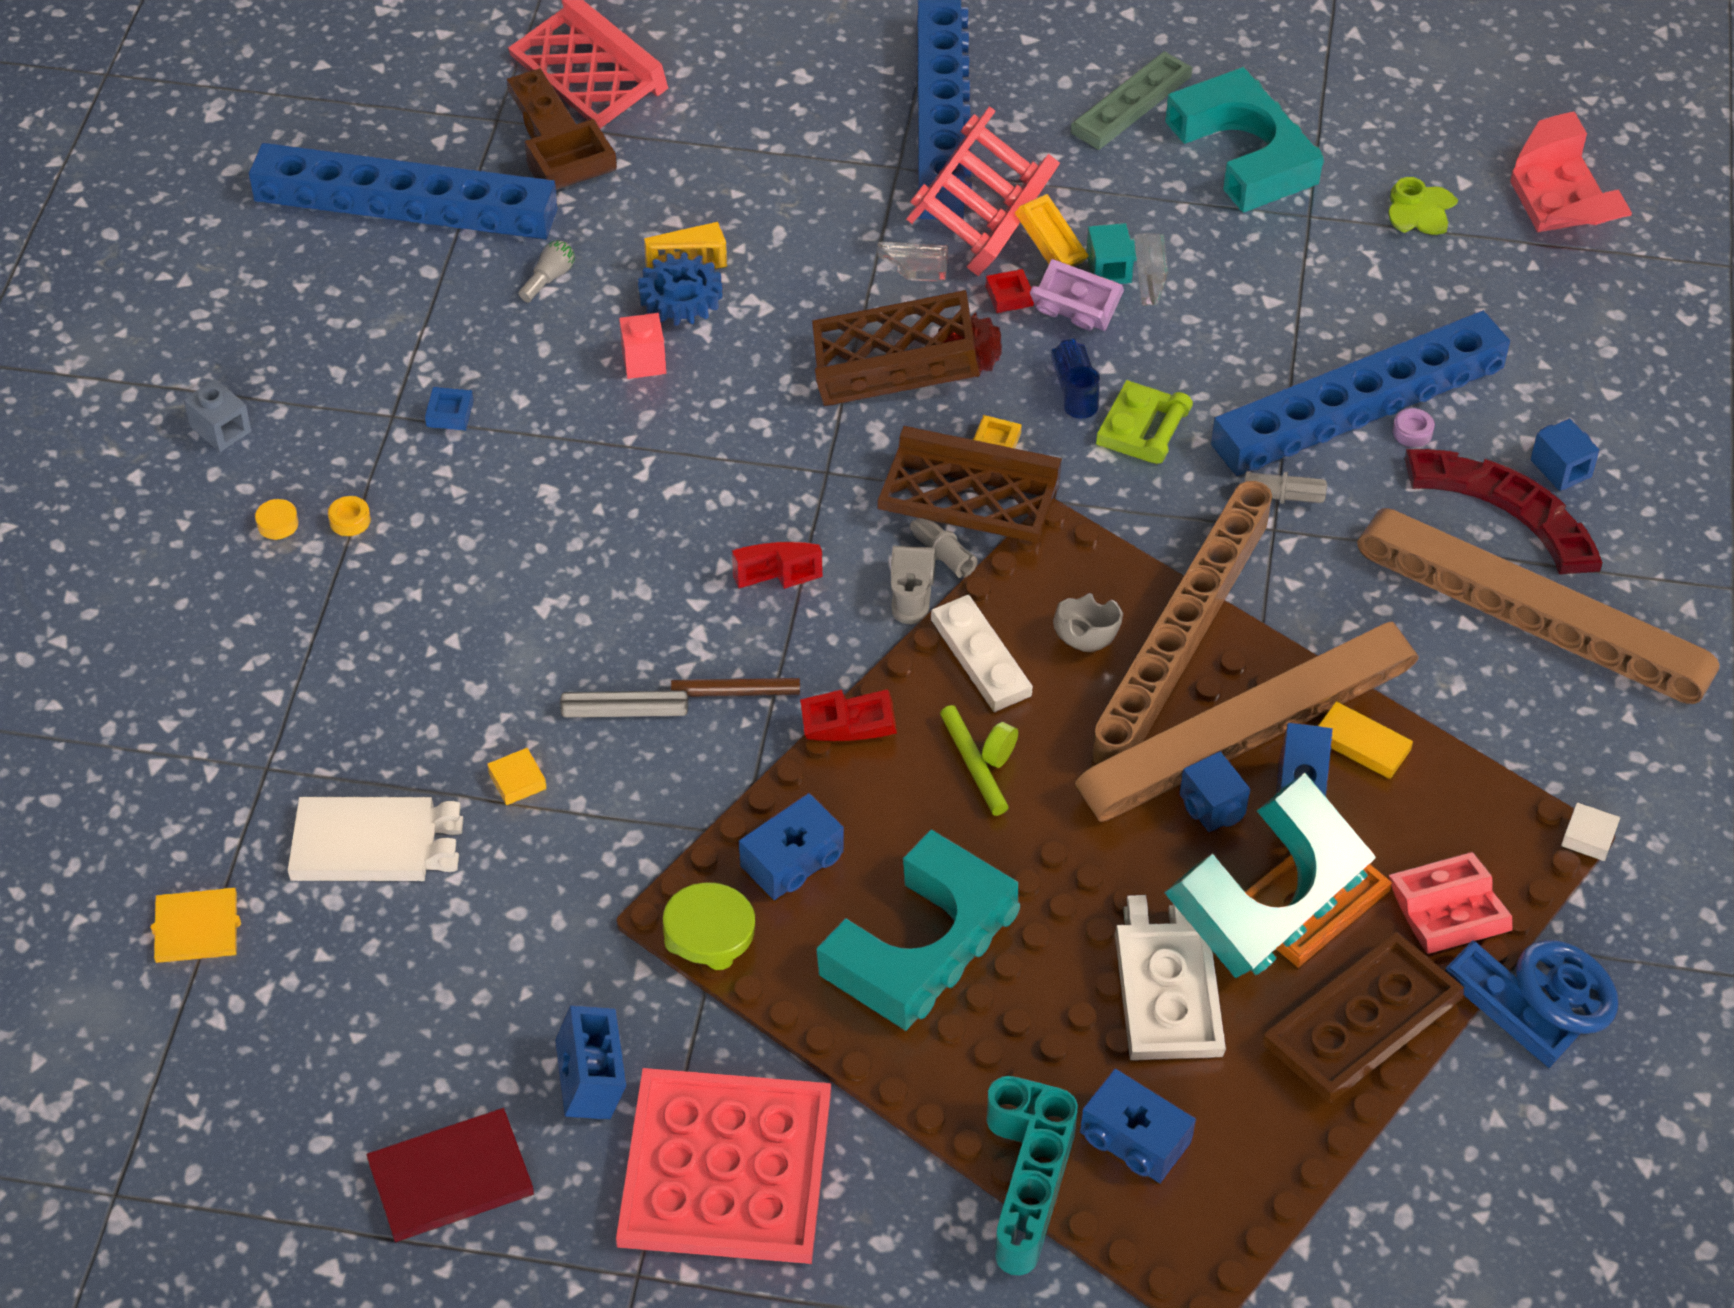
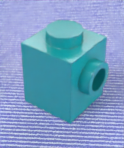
M1127 224L1088 226L1086 252L1089 255L1087 260L1090 272L1119 284L1132 283L1134 261L1138 260V245L1136 238H1130Z

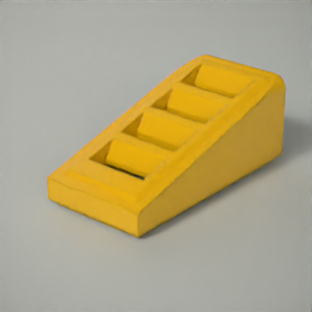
M718 222L644 238L646 268L653 269L654 259L666 262L667 254L670 253L675 259H680L683 252L687 253L689 260H693L698 255L702 256L703 265L713 262L714 269L727 267L726 240ZM658 250H665V254L659 255Z

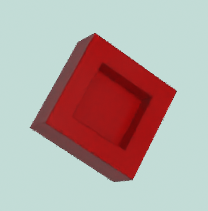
M1023 269L986 276L985 287L996 313L1034 306L1030 295L1031 286Z

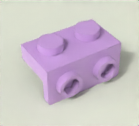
M1051 259L1039 287L1033 285L1030 295L1036 305V309L1047 316L1057 317L1060 314L1071 318V322L1082 329L1091 331L1095 327L1106 331L1124 289L1122 284Z

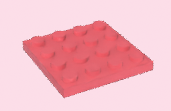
M643 1068L617 1228V1248L812 1264L831 1100V1083Z

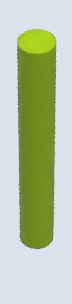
M953 705L943 708L940 716L992 814L998 816L1008 810V804L959 712Z

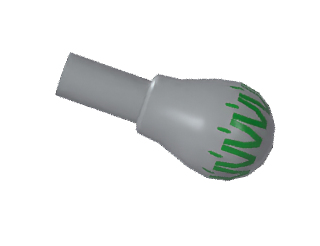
M555 240L544 246L538 263L533 270L534 274L518 292L522 300L528 303L531 302L545 284L551 283L555 278L571 269L575 262V254L567 242Z

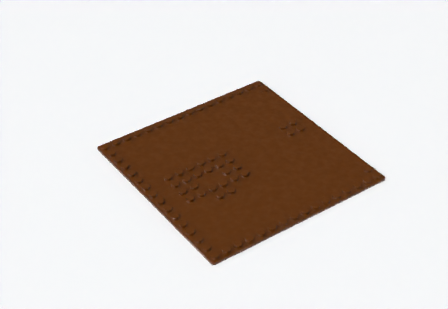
M1053 498L1038 543L1006 537L970 575L965 577L935 607L937 608L969 595L1033 686L1031 697L993 712L931 621L932 611L929 612L845 694V698L849 699L888 689L893 702L897 734L851 741L806 739L804 734L617 917V928L620 932L1003 1204L1022 1142L1003 1138L994 1134L989 1129L986 1121L989 1087L998 1078L1013 1076L1070 1092L1078 1104L1075 1137L1046 1235L1149 1308H1242L1481 1009L1463 995V999L1332 1103H1328L1263 1045V1034L1395 932H1398L1443 970L1469 943L1427 954L1409 926L1391 887L1384 897L1299 968L1275 949L1272 953L1277 959L1261 973L1255 976L1250 970L1235 978L1212 951L1226 1047L1223 1057L1130 1060L1115 939L1117 925H1125L1124 907L1128 906L1127 896L1146 895L1149 924H1170L1169 905H1173V903L1164 892L1194 865L1213 854L1241 889L1246 892L1291 855L1285 844L1257 812L1259 808L1276 794L1278 761L1285 733L1229 760V763L1250 788L1246 815L1232 826H1222L1208 832L1199 819H1193L1187 812L1184 800L1179 795L1181 785L1108 821L1100 822L1075 786V782L1085 771L1095 766L1092 752L1096 724L1184 575ZM1028 516L1021 524L1033 527L1034 521ZM1091 593L1094 600L1101 605H1105L1110 600L1117 602L1123 612V618L1117 635L1110 645L1095 652H1083L1066 644L1057 635L1053 624L1055 610L1061 601L1067 598L1079 599ZM1225 600L1144 741L1318 655ZM1371 689L1343 703L1344 706L1412 740L1413 744L1411 751L1391 779L1331 749L1326 798L1375 855L1376 858L1369 864L1388 879L1391 874L1473 852L1492 876V891L1512 915V931L1475 942L1511 972L1517 965L1523 950L1535 943L1600 861V859L1561 846L1575 808L1375 689ZM950 705L956 707L981 756L988 735L998 723L1005 722L1018 729L1017 742L1004 765L996 768L986 763L1008 804V810L998 816L992 814L940 716L943 708ZM1329 711L1303 723V725L1319 726ZM810 793L844 827L843 853L833 865L827 868L822 867L807 877L803 885L793 892L787 891L776 900H773L740 866L739 840ZM932 829L1018 882L1020 910L1015 920L1008 927L1002 926L992 937L986 952L980 957L975 956L965 966L959 981L953 987H946L935 999L934 1006L929 1014L923 1019L918 1018L905 1031L821 977L818 969L817 948L845 918L886 944L898 948L913 949L925 947L937 942L950 931L954 924L951 916L936 904L905 886L903 858ZM1614 835V837H1613L1611 846H1612L1613 843H1614L1615 835ZM698 883H718L729 886L743 894L754 910L755 930L753 940L740 956L733 959L732 965L724 970H715L707 964L691 962L678 954L669 952L665 947L663 934L665 907L674 894L687 886ZM1114 1069H1117L1196 1118L1191 1144L1161 1183H1158L1149 1176L1144 1177L1136 1174L1126 1165L1124 1160L1108 1150L1102 1151L1095 1148L1080 1133L1084 1107ZM1010 1104L1000 1106L1001 1108L1007 1110L1017 1108L1016 1106ZM1057 1116L1046 1118L1052 1122L1063 1121L1062 1118ZM1046 1157L1034 1158V1160L1039 1163H1048L1052 1161L1051 1159ZM1026 1198L1021 1200V1202L1027 1205H1036L1040 1203L1038 1200L1034 1198Z

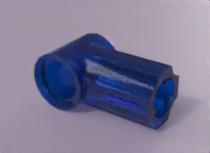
M1075 338L1062 340L1056 348L1051 350V360L1064 395V410L1074 418L1092 417L1099 409L1100 374L1092 367L1084 344L1076 342Z

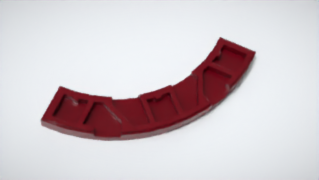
M1406 449L1404 460L1412 489H1437L1462 493L1484 500L1505 510L1520 520L1541 540L1553 558L1559 575L1601 571L1603 562L1588 530L1581 522L1577 523L1565 510L1566 505L1559 498L1531 478L1491 460L1484 459V462L1458 457V452L1434 449Z

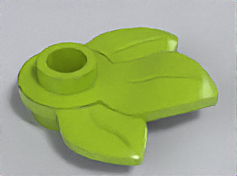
M1404 177L1398 180L1391 189L1390 200L1392 205L1389 208L1388 215L1392 225L1403 233L1416 227L1419 231L1429 235L1443 234L1448 229V219L1444 210L1454 207L1458 203V199L1442 187H1426L1424 182L1418 178Z

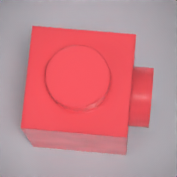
M659 313L619 318L622 354L627 379L666 374L664 338Z

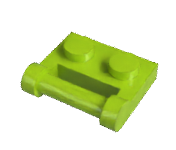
M1126 380L1097 433L1096 445L1150 463L1160 464L1168 454L1169 449L1167 445L1181 419L1188 416L1193 406V401L1187 394L1182 392H1175L1171 395ZM1157 412L1166 413L1154 437L1144 440L1143 438Z

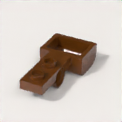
M541 68L507 78L508 91L523 114L524 124L531 138L525 141L527 164L534 178L555 181L556 190L616 171V153L595 120L591 119L576 124Z

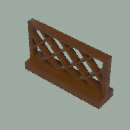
M966 290L812 320L817 366L815 368V376L824 406L980 376ZM959 305L961 307L951 320L939 315L945 308ZM917 314L921 316L912 327L901 323L908 315ZM879 322L883 324L873 335L862 330L868 323ZM931 322L943 327L933 338L921 333ZM838 329L844 332L834 343L823 338V332ZM892 330L904 335L894 346L883 341ZM953 332L965 338L943 343ZM854 337L865 342L856 353L844 348ZM914 340L925 345V347L904 351ZM874 348L886 353L885 355L866 358ZM836 355L847 360L845 363L827 366Z
M903 426L899 437V448L878 498L877 509L1038 543L1053 498L1056 499L1059 490L1062 458ZM903 467L920 471L908 475V473L903 469ZM942 475L960 480L948 483ZM932 479L938 488L923 493L917 484ZM982 484L997 486L1000 488L988 492V490ZM972 487L979 495L963 501L957 493ZM906 488L914 496L906 500L891 497L893 493ZM1022 492L1040 496L1028 500ZM1012 496L1018 503L1015 506L1003 509L997 501ZM947 497L953 504L950 507L941 508L934 506L932 502ZM987 505L994 514L984 517L975 515L972 510ZM1027 513L1034 521L1033 527L1017 524L1012 519Z

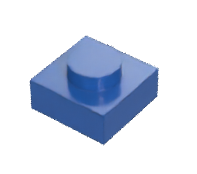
M433 387L425 414L426 427L466 431L474 402L472 390Z

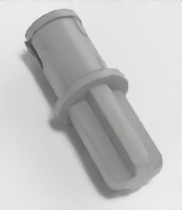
M1246 471L1245 482L1258 481L1267 485L1271 490L1272 499H1279L1280 504H1285V500L1323 503L1326 499L1327 482L1324 479L1288 476V472L1285 471L1283 475Z
M917 518L910 523V530H912L913 535L926 547L935 548V560L944 562L959 578L961 576L967 577L975 570L978 562L977 558L960 545L957 541V536L952 531H944L934 521Z

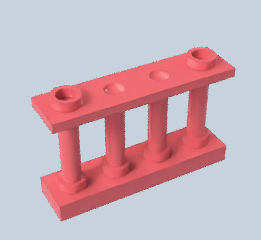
M990 106L980 118L973 114L960 132L965 135L964 139L929 187L923 184L913 196L910 203L915 207L906 219L913 224L921 213L927 210L972 246L970 250L975 255L967 265V268L977 276L998 256L1019 225L1020 221L1014 212L1021 205L1038 197L1060 164L1050 154L1039 165L1034 161L1029 163L986 129L985 125L995 113V110ZM975 139L1021 175L1019 179L1024 184L1021 187L1019 185L1012 186L972 154L968 149ZM958 163L962 164L1004 198L1003 203L1008 206L1004 211L1002 208L999 210L995 209L955 177L952 172ZM942 186L988 222L987 227L991 229L989 235L985 232L980 234L935 198Z

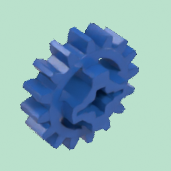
M683 252L680 259H675L670 253L667 254L666 262L654 259L653 269L644 267L643 278L638 279L641 306H646L647 314L659 313L661 323L668 318H673V323L677 326L681 319H687L690 324H695V316L699 315L704 319L709 318L708 309L717 310L719 308L718 300L723 299L721 273L715 272L713 262L703 265L702 256L700 255L693 260H689L687 253Z

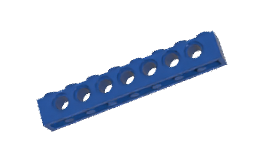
M918 0V190L923 184L928 187L932 184L964 139L965 135L960 131L970 119V104H963V102H969L970 80H963V77H969V55H962V53H968L969 31H962V29H968V7H961V0ZM958 163L952 174L972 189V181H965V178H971V172ZM942 186L935 198L964 220V203ZM924 210L918 217V219H937L927 210Z
M268 143L261 144L249 171L254 201L545 240L548 238L558 209L555 181Z
M1482 310L1214 417L1211 446L1236 477L1246 473V471L1259 470L1266 464L1278 459L1293 456L1305 448L1318 443L1328 442L1337 435L1352 429H1360L1369 422L1387 415H1394L1406 407L1419 402H1426L1434 396L1453 388H1461L1468 382L1485 375L1497 373L1500 369L1504 368L1510 339Z

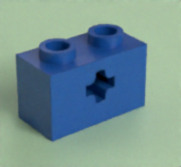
M808 793L739 840L740 866L773 900H776L787 891L793 892L803 885L807 877L822 867H830L840 858L844 849V827Z
M570 1005L555 1039L565 1117L611 1120L626 1088L616 1009Z
M1114 1069L1084 1107L1080 1133L1095 1148L1102 1151L1108 1150L1124 1160L1126 1165L1136 1174L1144 1177L1149 1176L1158 1183H1161L1191 1144L1196 1118L1117 1069Z

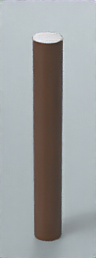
M800 678L671 680V690H684L687 692L688 697L800 695Z

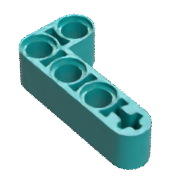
M1005 1076L995 1080L988 1089L986 1121L989 1129L994 1134L1022 1142V1146L997 1225L995 1259L997 1265L1004 1272L1020 1276L1032 1271L1039 1261L1075 1137L1078 1104L1070 1092L1061 1088L1018 1077ZM1010 1104L1016 1106L1017 1108L1007 1110L1001 1108L1000 1106ZM1057 1116L1062 1118L1063 1121L1052 1122L1046 1118ZM1046 1157L1051 1159L1052 1161L1048 1163H1039L1035 1161L1034 1158ZM1026 1198H1034L1038 1200L1040 1203L1036 1205H1027L1021 1202V1200ZM1018 1230L1025 1232V1239L1021 1241L1020 1246L1015 1245Z

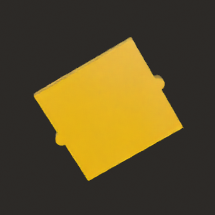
M236 888L156 895L155 923L150 926L152 934L155 935V962L161 963L237 955V927L241 925V920L237 915Z

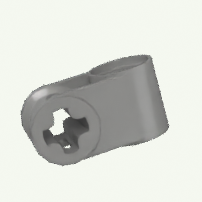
M893 546L891 559V590L893 592L891 609L894 618L901 623L917 624L929 613L931 586L934 584L935 548Z

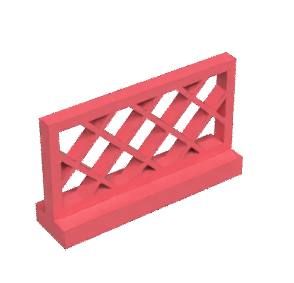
M561 0L563 8L508 47L510 56L528 71L541 68L557 95L585 119H594L600 129L649 92L658 97L668 89L662 64L584 0ZM564 23L571 28L570 34L552 35L553 31ZM591 44L593 46L592 53H574L575 45ZM553 45H568L567 54H549L550 47ZM532 46H543L542 55H526L524 52ZM613 62L615 64V71L596 72L598 63ZM591 63L589 72L571 73L573 64ZM565 64L564 73L549 74L547 72L548 65ZM620 81H636L639 83L632 90H619ZM595 82H613L612 91H594ZM570 83H588L587 92H570L569 85ZM610 101V106L599 114L591 109L592 102Z

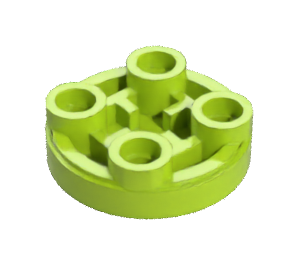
M718 883L693 884L674 894L665 907L663 914L665 947L669 952L678 954L691 962L707 964L715 970H724L732 965L733 959L740 956L753 940L755 930L754 910L743 894L729 886Z

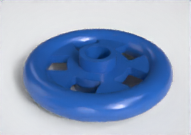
M1543 940L1529 945L1520 954L1516 965V975L1520 990L1531 1007L1548 1022L1569 1032L1592 1034L1604 1030L1614 1021L1619 1004L1615 985L1607 971L1588 953L1569 943L1557 940ZM1539 961H1542L1551 969L1547 975L1536 968V964ZM1543 987L1546 988V990H1547V992L1549 993L1550 997H1551L1555 1002H1553V1001L1543 992V990H1542L1541 988H1543ZM1590 988L1597 991L1600 1001L1589 998ZM1582 1007L1586 1015L1575 1014L1571 1008Z

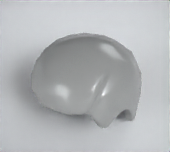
M1091 593L1079 599L1067 598L1057 605L1053 619L1054 629L1057 635L1069 646L1083 652H1095L1110 645L1114 640L1122 623L1123 612L1114 600L1101 605L1094 600Z

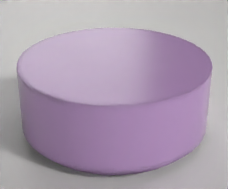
M1415 408L1404 409L1396 415L1392 433L1394 438L1404 446L1422 447L1431 441L1435 423L1433 418L1423 410Z

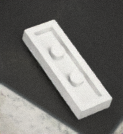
M969 595L932 609L931 621L993 712L1031 697L1033 686Z

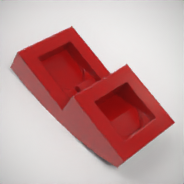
M773 542L732 550L733 578L739 589L778 577L783 589L823 577L822 549L819 544L806 542Z
M842 689L800 699L806 739L851 741L897 734L893 702L888 689L849 699L845 698Z

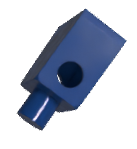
M1295 723L1287 724L1278 761L1276 794L1288 783L1306 773L1326 797L1333 728Z

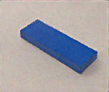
M1474 940L1444 970L1464 987L1463 995L1549 1069L1580 1035L1563 1030L1540 1016L1523 996L1517 977Z

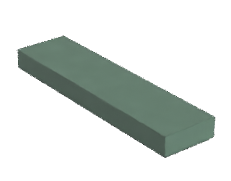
M1163 51L1071 123V134L1100 150L1166 98L1168 94L1190 79L1193 67Z

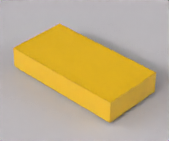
M1048 194L1021 205L1014 212L1048 264H1050L1051 259L1075 267L1089 257Z
M1337 701L1319 724V727L1333 728L1331 749L1389 779L1392 778L1409 754L1413 744L1412 740Z

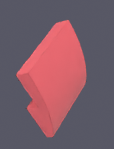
M1473 852L1389 875V880L1392 882L1391 887L1413 933L1427 954L1466 944L1472 940L1477 941L1512 931V915L1492 891V876Z

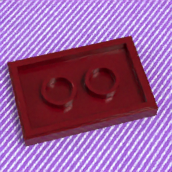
M504 1107L366 1154L394 1242L535 1195L530 1176Z

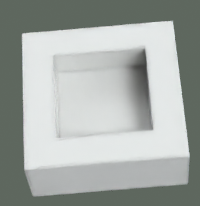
M1577 803L1561 846L1605 861L1620 817Z

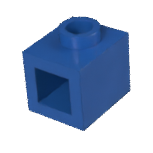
M1569 418L1556 425H1548L1537 433L1530 460L1559 491H1562L1593 476L1600 449L1592 442L1589 435Z
M1221 751L1183 769L1179 795L1184 800V805L1189 815L1195 820L1199 819L1208 832L1222 826H1232L1246 815L1250 788Z

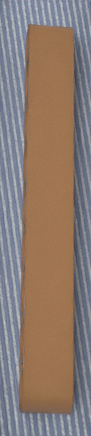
M1246 481L1235 489L1097 722L1092 752L1095 765L1144 741L1266 530L1272 500V493L1267 485L1258 481Z
M1389 508L1378 510L1357 541L1360 552L1367 559L1680 702L1686 704L1699 703L1719 671L1720 664L1717 658L1706 649Z
M1393 621L1384 623L1091 767L1077 779L1075 786L1100 822L1108 821L1181 785L1184 768L1220 751L1229 761L1285 733L1288 723L1303 724L1329 711L1336 701L1343 704L1403 674L1417 662L1419 656Z

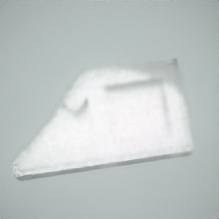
M1164 234L1135 235L1134 242L1142 305H1157L1168 275Z
M878 242L877 255L883 260L887 258L897 267V272L907 280L946 282L948 245Z

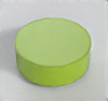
M1005 722L998 723L985 741L982 750L983 760L996 768L1003 766L1015 747L1018 729Z

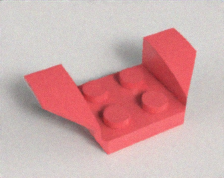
M1575 112L1540 120L1520 152L1512 172L1510 182L1537 232L1584 224L1598 225L1610 220L1631 216L1632 214L1619 189L1605 193L1601 192L1583 160L1582 152L1587 133Z

